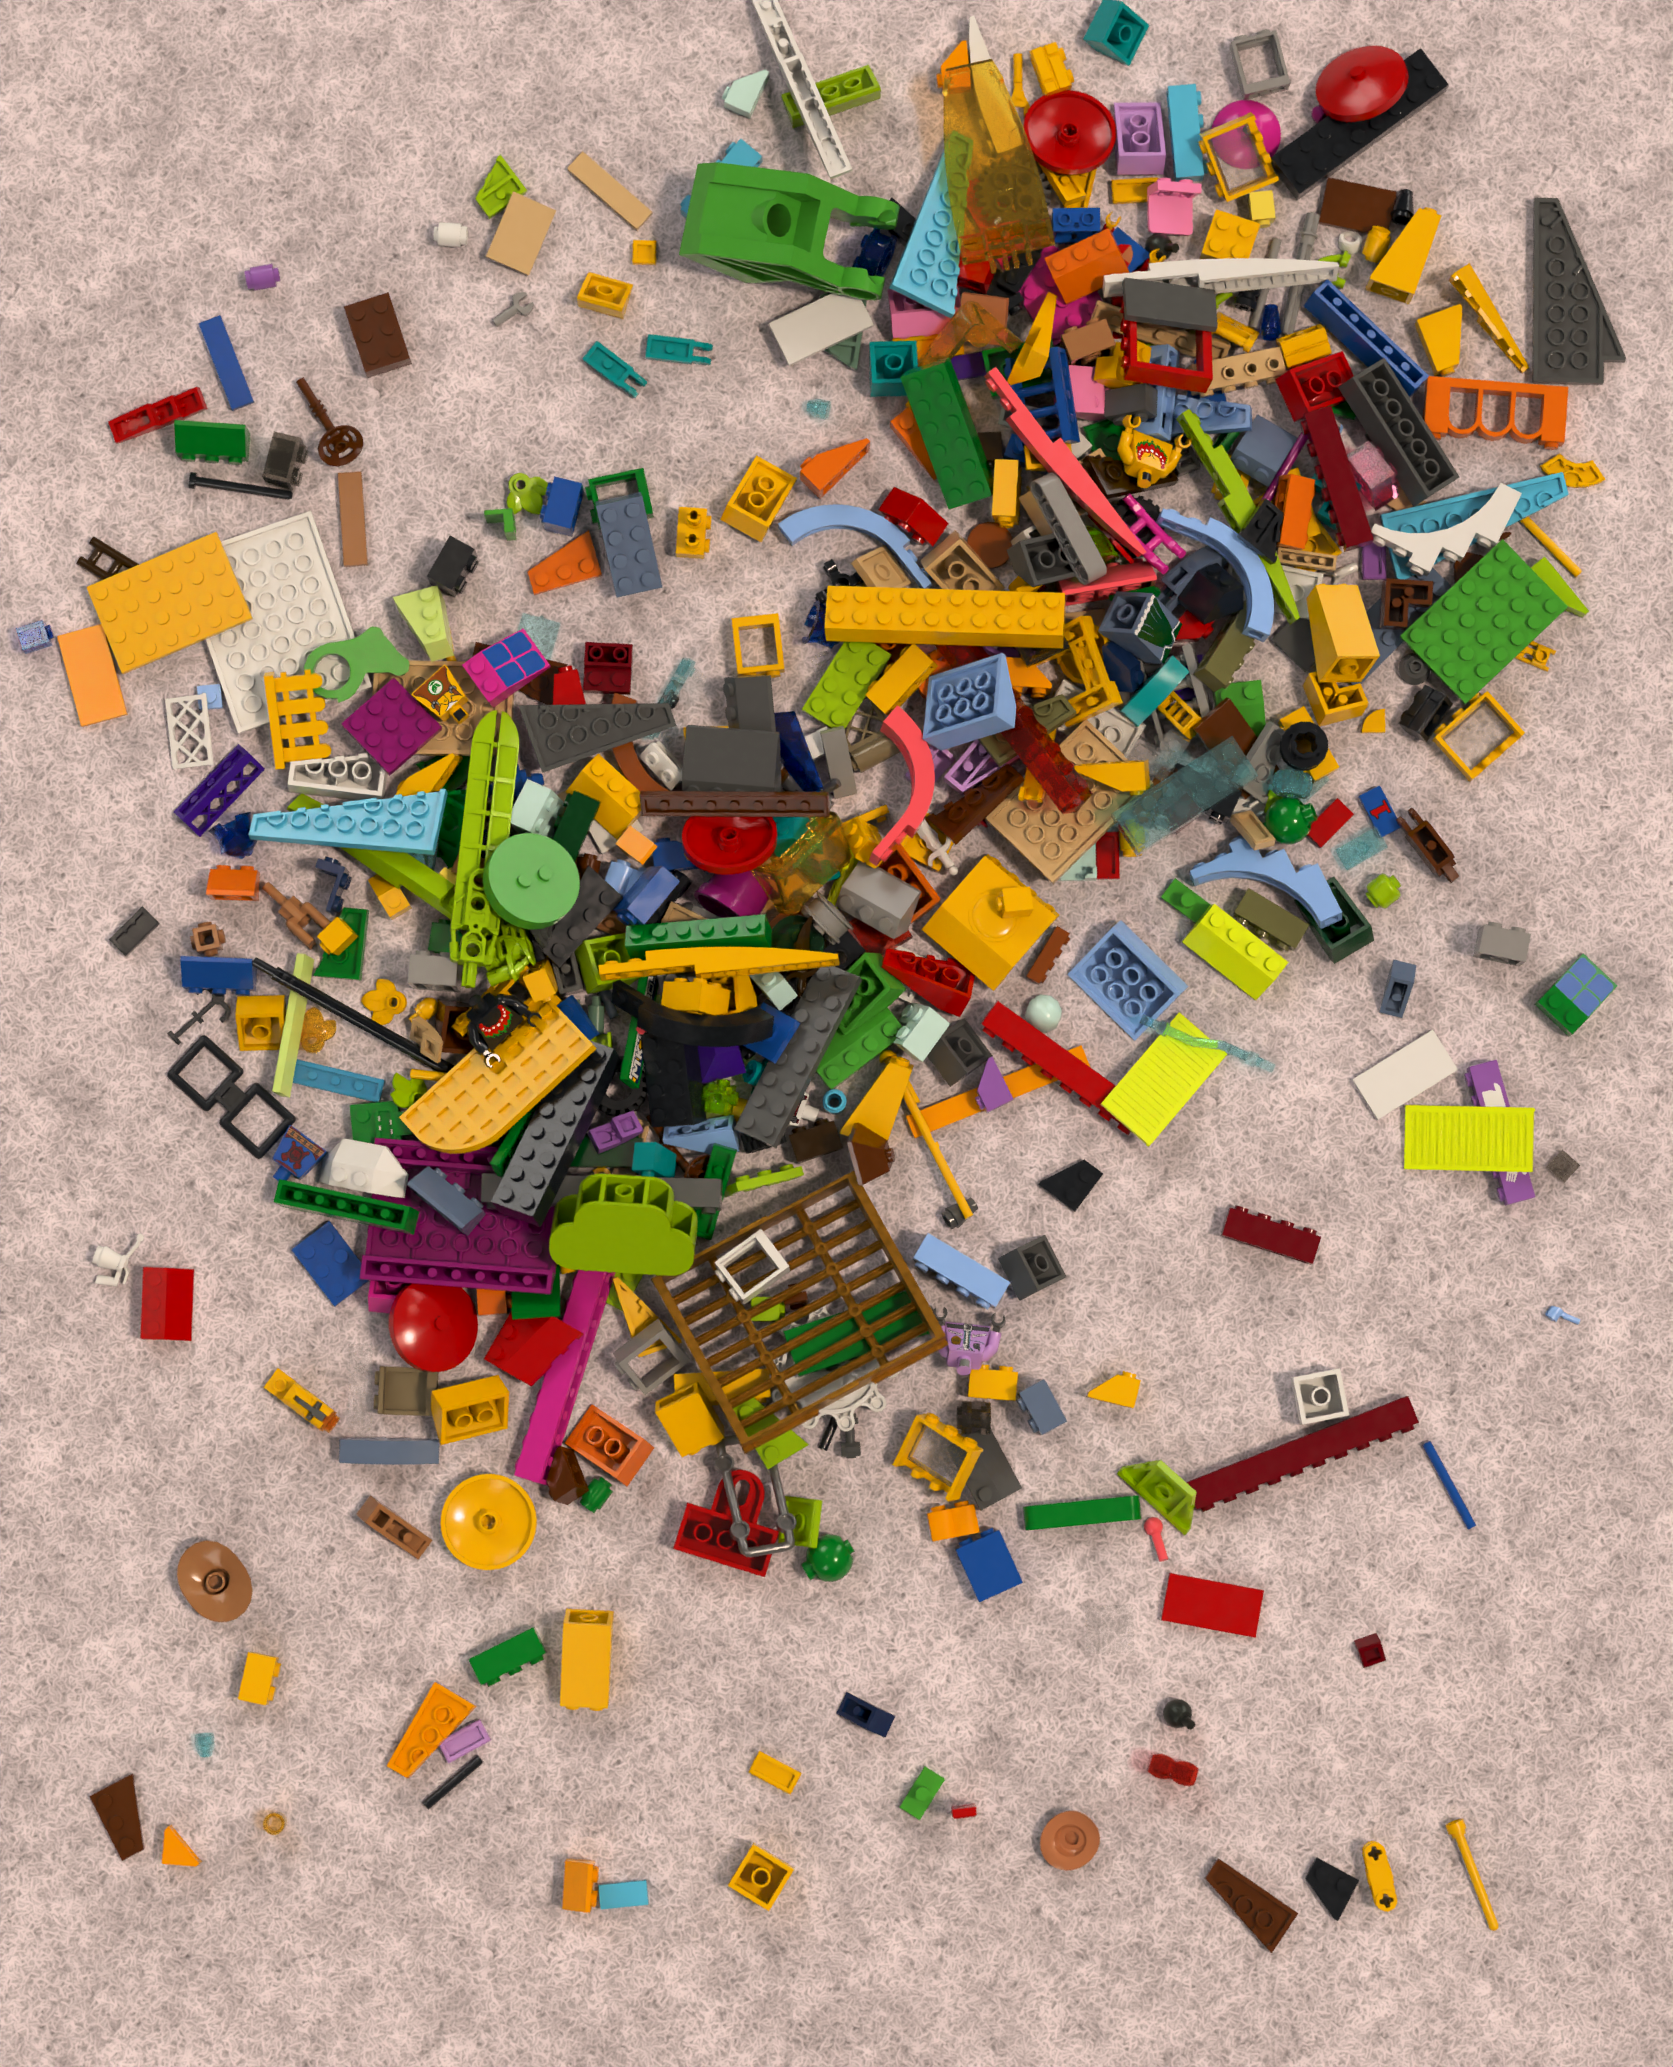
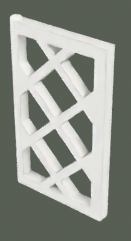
M206 693L165 699L173 769L206 765L213 766ZM195 700L202 701L203 711L200 715L190 707ZM172 703H180L184 707L177 717L173 715ZM187 710L197 718L190 728L180 721ZM200 721L204 723L205 737L203 739L193 732ZM177 724L186 731L180 742L175 738L174 728ZM190 735L200 742L193 753L183 746ZM203 746L207 748L208 760L201 761L196 757ZM179 749L189 756L185 763L178 764L177 752Z

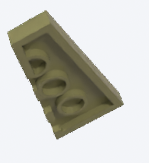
M1061 694L1037 703L1032 708L1016 711L1014 728L980 738L978 741L998 767H1000L1075 717L1077 713L1065 696Z

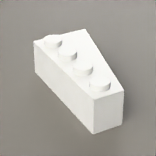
M368 753L349 757L337 756L331 759L320 758L293 761L290 764L287 785L289 792L351 800L376 797L377 799H384L387 773Z

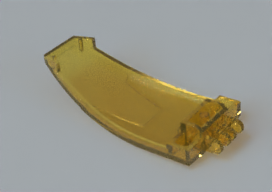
M992 59L945 69L943 85L945 166L950 205L962 263L967 265L989 261L991 273L993 274L996 273L997 269L994 259L1003 258V267L1007 271L1010 270L1008 256H1012L1014 268L1016 269L1019 268L1020 264L1017 254L1026 253V262L1028 265H1033L1031 251L1055 245V239L1037 165L1021 120L1004 84L1003 76Z

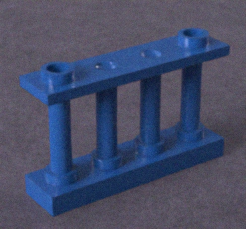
M1053 347L1049 350V357L1044 366V369L1050 368L1052 370L1053 379L1051 382L1026 388L1022 387V382L1010 386L1024 405L1025 397L1054 391L1057 401L1055 405L1030 410L1029 412L1035 419L1057 414L1060 425L1056 429L1044 431L1050 439L1060 437L1069 444L1079 443L1080 438L1066 349ZM1012 358L1005 359L1006 366L1004 367V372L1007 379L1016 362ZM1016 435V447L1019 449V452L1024 453L1025 444Z

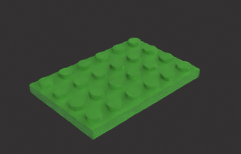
M1502 539L1401 634L1400 638L1465 705L1561 615L1568 606Z

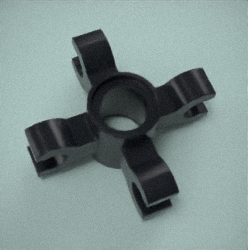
M833 559L824 563L823 569L832 581L831 586H836L838 583H844L846 586H856L864 582L857 572L851 576L844 573L840 574ZM827 589L816 593L814 599L819 606L827 601Z

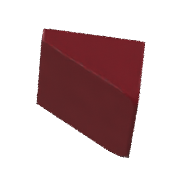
M1377 1633L1354 1640L1363 1668L1386 1661Z

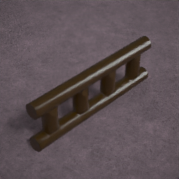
M95 536L89 542L95 549L88 560L81 556L77 561V565L102 580L118 574L123 565L128 569L139 565ZM103 553L115 560L108 572L96 565Z

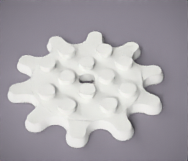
M825 1305L810 1313L808 1321L804 1324L832 1315L828 1313ZM792 1323V1324H790V1325H788V1326L782 1328V1329L779 1330L778 1332H779V1334L782 1335V1336L784 1337V1339H785V1336H784L783 1331H786V1330H789V1329H792V1328H795V1327H798V1326H801V1325L796 1324V1323ZM790 1351L773 1360L779 1372L794 1365ZM874 1359L797 1402L804 1408L879 1368L880 1365ZM852 1360L838 1364V1368L851 1362ZM823 1369L802 1377H798V1374L785 1380V1383L790 1392L793 1393L830 1372ZM899 1372L888 1378H895ZM871 1382L819 1410V1415L801 1425L806 1429H812L817 1425L820 1417L832 1415L837 1421L838 1428L841 1431L848 1432L854 1428V1411L857 1407L866 1406L874 1412H881L886 1407V1400L878 1392L877 1384ZM778 1388L772 1393L773 1402L782 1399Z

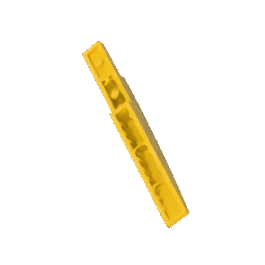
M695 947L645 951L646 960L644 961L640 958H633L625 963L607 961L604 965H598L601 981L694 971L696 978L715 979L840 966L838 954L807 950L764 947Z

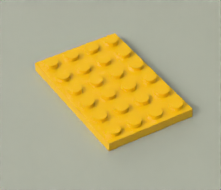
M217 532L86 587L122 674L131 672L253 619Z

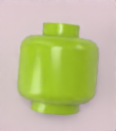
M1382 873L1367 884L1368 892L1365 894L1376 908L1380 906L1386 909L1400 898L1401 893L1398 888L1401 887V884L1394 875L1389 877Z

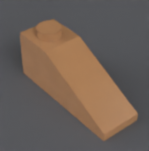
M371 1495L356 1514L370 1527L418 1560L433 1541Z

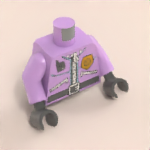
M935 1307L933 1313L942 1327L948 1342V1346L938 1350L942 1357L946 1358V1363L949 1367H957L958 1374L963 1376L969 1375L971 1369H980L983 1362H987L997 1353L1002 1334L1000 1333V1328H1003L1006 1324L1005 1315H1003L1001 1323L994 1322L996 1313L992 1315L993 1331H991L990 1326L945 1322V1325H943V1320L948 1313L947 1309L944 1307L943 1317H938Z

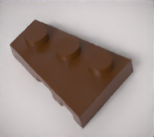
M134 1774L90 1796L122 1861L145 1849Z

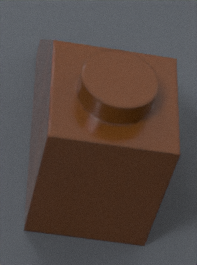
M562 1446L556 1448L546 1482L549 1487L550 1497L555 1502L569 1505L588 1492L589 1488L574 1450Z

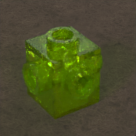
M717 1078L716 1082L709 1083V1087L706 1086L703 1093V1100L706 1101L705 1112L726 1116L732 1114L733 1106H737L739 1092H736L737 1086L731 1085L730 1080Z

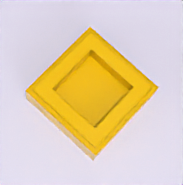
M633 240L632 264L656 265L657 241Z

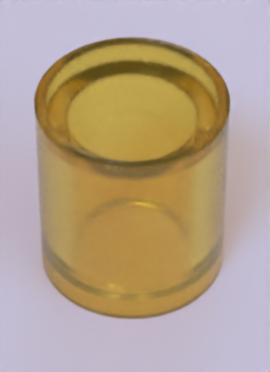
M272 1812L263 1821L265 1831L271 1835L281 1833L287 1826V1819L281 1812ZM273 1816L281 1820V1827L278 1830L272 1829L269 1825V1820Z

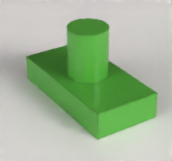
M1176 878L1161 896V899L1195 924L1211 905Z
M924 1766L901 1803L900 1808L920 1820L945 1781V1778Z

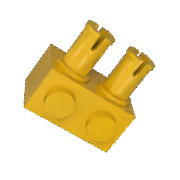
M679 507L676 557L704 559L705 553H709L710 539H706V529L711 530L712 516L707 515L706 508Z

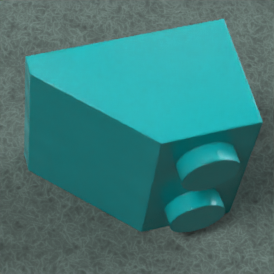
M1102 0L1083 40L1096 51L1130 66L1150 25L1122 1Z
M916 341L869 342L870 397L907 396L900 377L906 371L918 367Z
M773 817L778 837L774 850L776 858L823 854L827 817Z

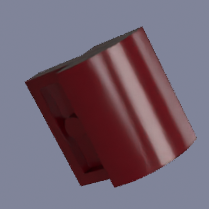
M585 642L583 693L631 695L633 644Z

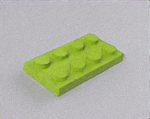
M844 642L806 701L802 711L829 728L843 726L846 729L865 699L868 687L877 680L892 655L872 642Z

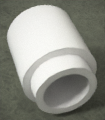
M439 222V227H434V241H438V246L461 247V245H467L468 226H462V223Z

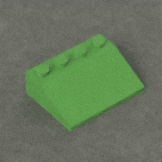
M887 1007L848 1035H844L838 1027L816 1073L829 1090L835 1089L892 1046L897 1038L896 1034L902 1025Z

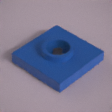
M763 1002L760 1008L774 1016L772 1037L742 1046L776 1064L801 1023Z

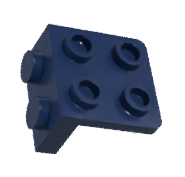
M325 856L324 860L318 858L315 867L322 873L337 877L326 907V912L329 915L335 916V913H340L344 899L341 896L344 889L348 890L352 877L349 876L350 872L346 867L341 866L338 860Z

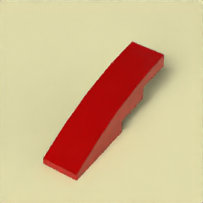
M194 387L177 396L171 395L153 404L147 403L108 421L114 440L118 444L174 424L175 420H184L208 408L200 387Z

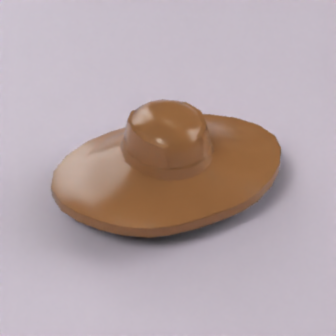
M202 1541L189 1547L181 1556L177 1567L178 1584L183 1595L196 1612L204 1618L215 1622H229L246 1612L251 1603L253 1588L247 1569L235 1553L218 1542Z

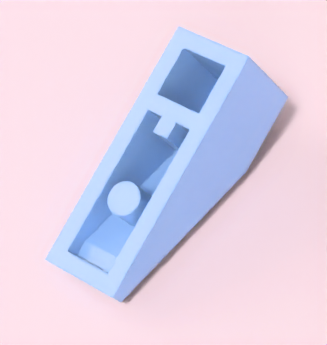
M734 1115L707 1119V1121L695 1125L664 1127L663 1143L711 1154L714 1143L737 1149V1152H739L740 1136L739 1132L734 1129L736 1126Z

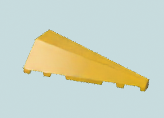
M1467 264L1452 274L1449 282L1479 315L1477 323L1523 374L1530 367L1471 264Z
M1050 292L1047 293L1007 380L1008 384L1014 385L1041 376L1049 357L1057 295Z

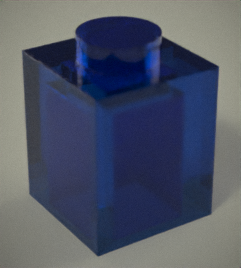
M43 620L15 628L22 651L25 654L53 646L51 639L55 637L51 625L46 626Z

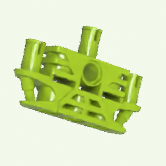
M479 902L477 908L480 910L483 909V905L481 902ZM500 917L499 933L494 946L496 948L491 966L485 967L488 971L486 972L488 981L492 987L512 978L516 982L520 978V972L525 969V966L530 962L532 966L536 964L529 929L517 927ZM488 932L482 933L486 938L485 952L487 946H490L492 935ZM473 947L466 949V953L469 956L478 954V951Z

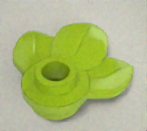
M524 473L512 475L508 482L510 490L507 497L508 508L513 509L514 515L520 512L522 508L531 514H541L543 506L541 496L546 495L548 483L541 477L529 478ZM522 480L524 482L523 489L517 488V481Z
M398 1073L394 1074L392 1085L395 1091L390 1096L396 1105L408 1109L427 1092L426 1084L422 1079L411 1078L409 1081Z

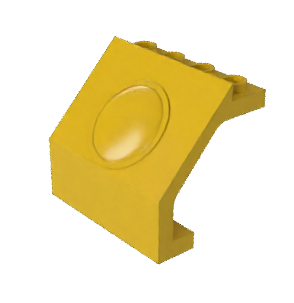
M987 854L943 902L922 930L994 991L1060 915L1052 905L1045 903L1031 889L1033 911L1030 916L1001 919V911L996 909V897H998L1001 890L1027 886L1019 881V878L1014 873L1005 869L998 859Z

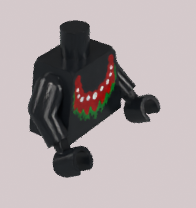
M487 993L482 998L479 994H476L470 998L469 1005L472 1009L466 1014V1018L469 1021L467 1025L468 1040L480 1055L483 1054L485 1065L493 1068L489 1064V1058L493 1056L500 1063V1057L496 1054H491L488 1049L493 1051L524 1020L523 1015L527 1017V1021L532 1027H536L530 1021L533 1015L538 1016L541 1020L542 1018L538 1012L529 1011V1007L513 995L498 994L495 996L492 993Z

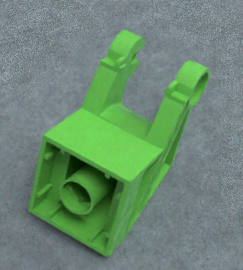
M719 162L701 163L697 165L679 255L744 283L792 281L836 295H847L863 300H880L885 277L869 276L867 269L843 267L825 259L823 249L829 220L833 218L850 223L851 227L867 226L875 229L891 230L896 227L900 206L895 202L879 197L858 196L807 173Z

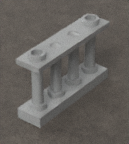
M1187 644L1182 646L1183 652L1179 656H1175V658L1184 666H1188L1190 674L1186 675V678L1173 691L1187 687L1190 689L1194 688L1196 697L1193 698V701L1186 703L1196 712L1200 711L1203 718L1212 709L1205 684L1193 675L1199 666L1194 645ZM1138 659L1144 674L1143 683L1148 679V674L1155 673L1161 664L1152 663L1145 665L1144 661ZM1182 706L1172 716H1175ZM1157 708L1152 712L1157 731L1154 734L1157 748L1161 747L1162 751H1168L1167 742L1186 737L1179 730L1164 733L1161 720L1166 717Z

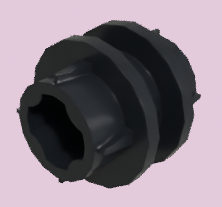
M1298 722L1291 725L1285 731L1280 741V754L1283 761L1290 768L1297 771H1309L1316 768L1324 760L1328 752V739L1325 732L1312 722ZM1295 740H1308L1311 743L1312 752L1299 753L1296 749L1297 743Z

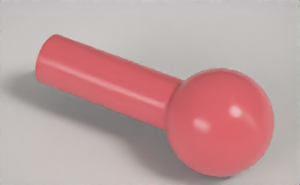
M1150 1517L1144 1523V1530L1148 1535L1152 1536L1159 1562L1168 1560L1161 1537L1163 1523L1157 1517Z

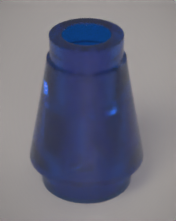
M1275 304L1264 306L1259 333L1263 340L1275 341L1277 338H1280L1282 333L1278 306Z

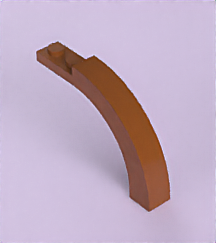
M614 693L611 704L638 703L635 699ZM633 741L612 748L622 774L640 792L669 791L654 781L642 767L634 750Z

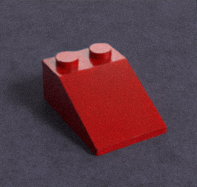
M1343 351L1290 369L1275 379L1293 421L1297 422L1302 420L1305 413L1328 406L1334 407L1345 402L1346 400L1338 387L1354 377Z

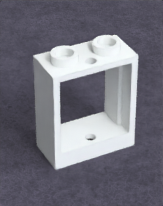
M760 1229L715 1262L716 1270L714 1271L722 1283L726 1281L731 1288L728 1291L736 1302L741 1300L743 1304H746L790 1272V1267L762 1229ZM758 1244L777 1270L744 1294L725 1267Z

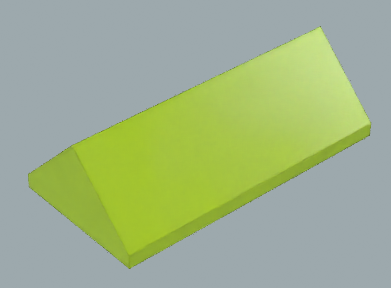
M869 65L815 83L829 116L881 99L880 85ZM791 93L781 94L792 128L805 125Z

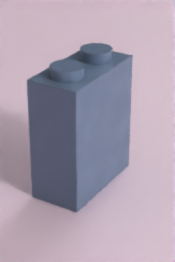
M1257 414L1252 422V431L1245 433L1230 459L1235 468L1269 487L1298 438Z

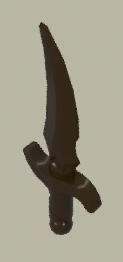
M810 916L802 926L796 942V950L810 951L809 937L813 916ZM819 968L792 970L785 975L787 982L791 978L797 977L798 999L802 997L806 989L807 977L814 975Z

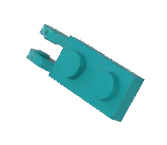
M648 334L645 359L691 365L692 363L711 365V359L693 356L694 349L712 351L713 344L696 342L694 339Z
M598 341L594 343L583 357L585 363L634 398L638 396L637 390L625 383L629 376L641 386L645 387L648 383L634 371L633 367Z

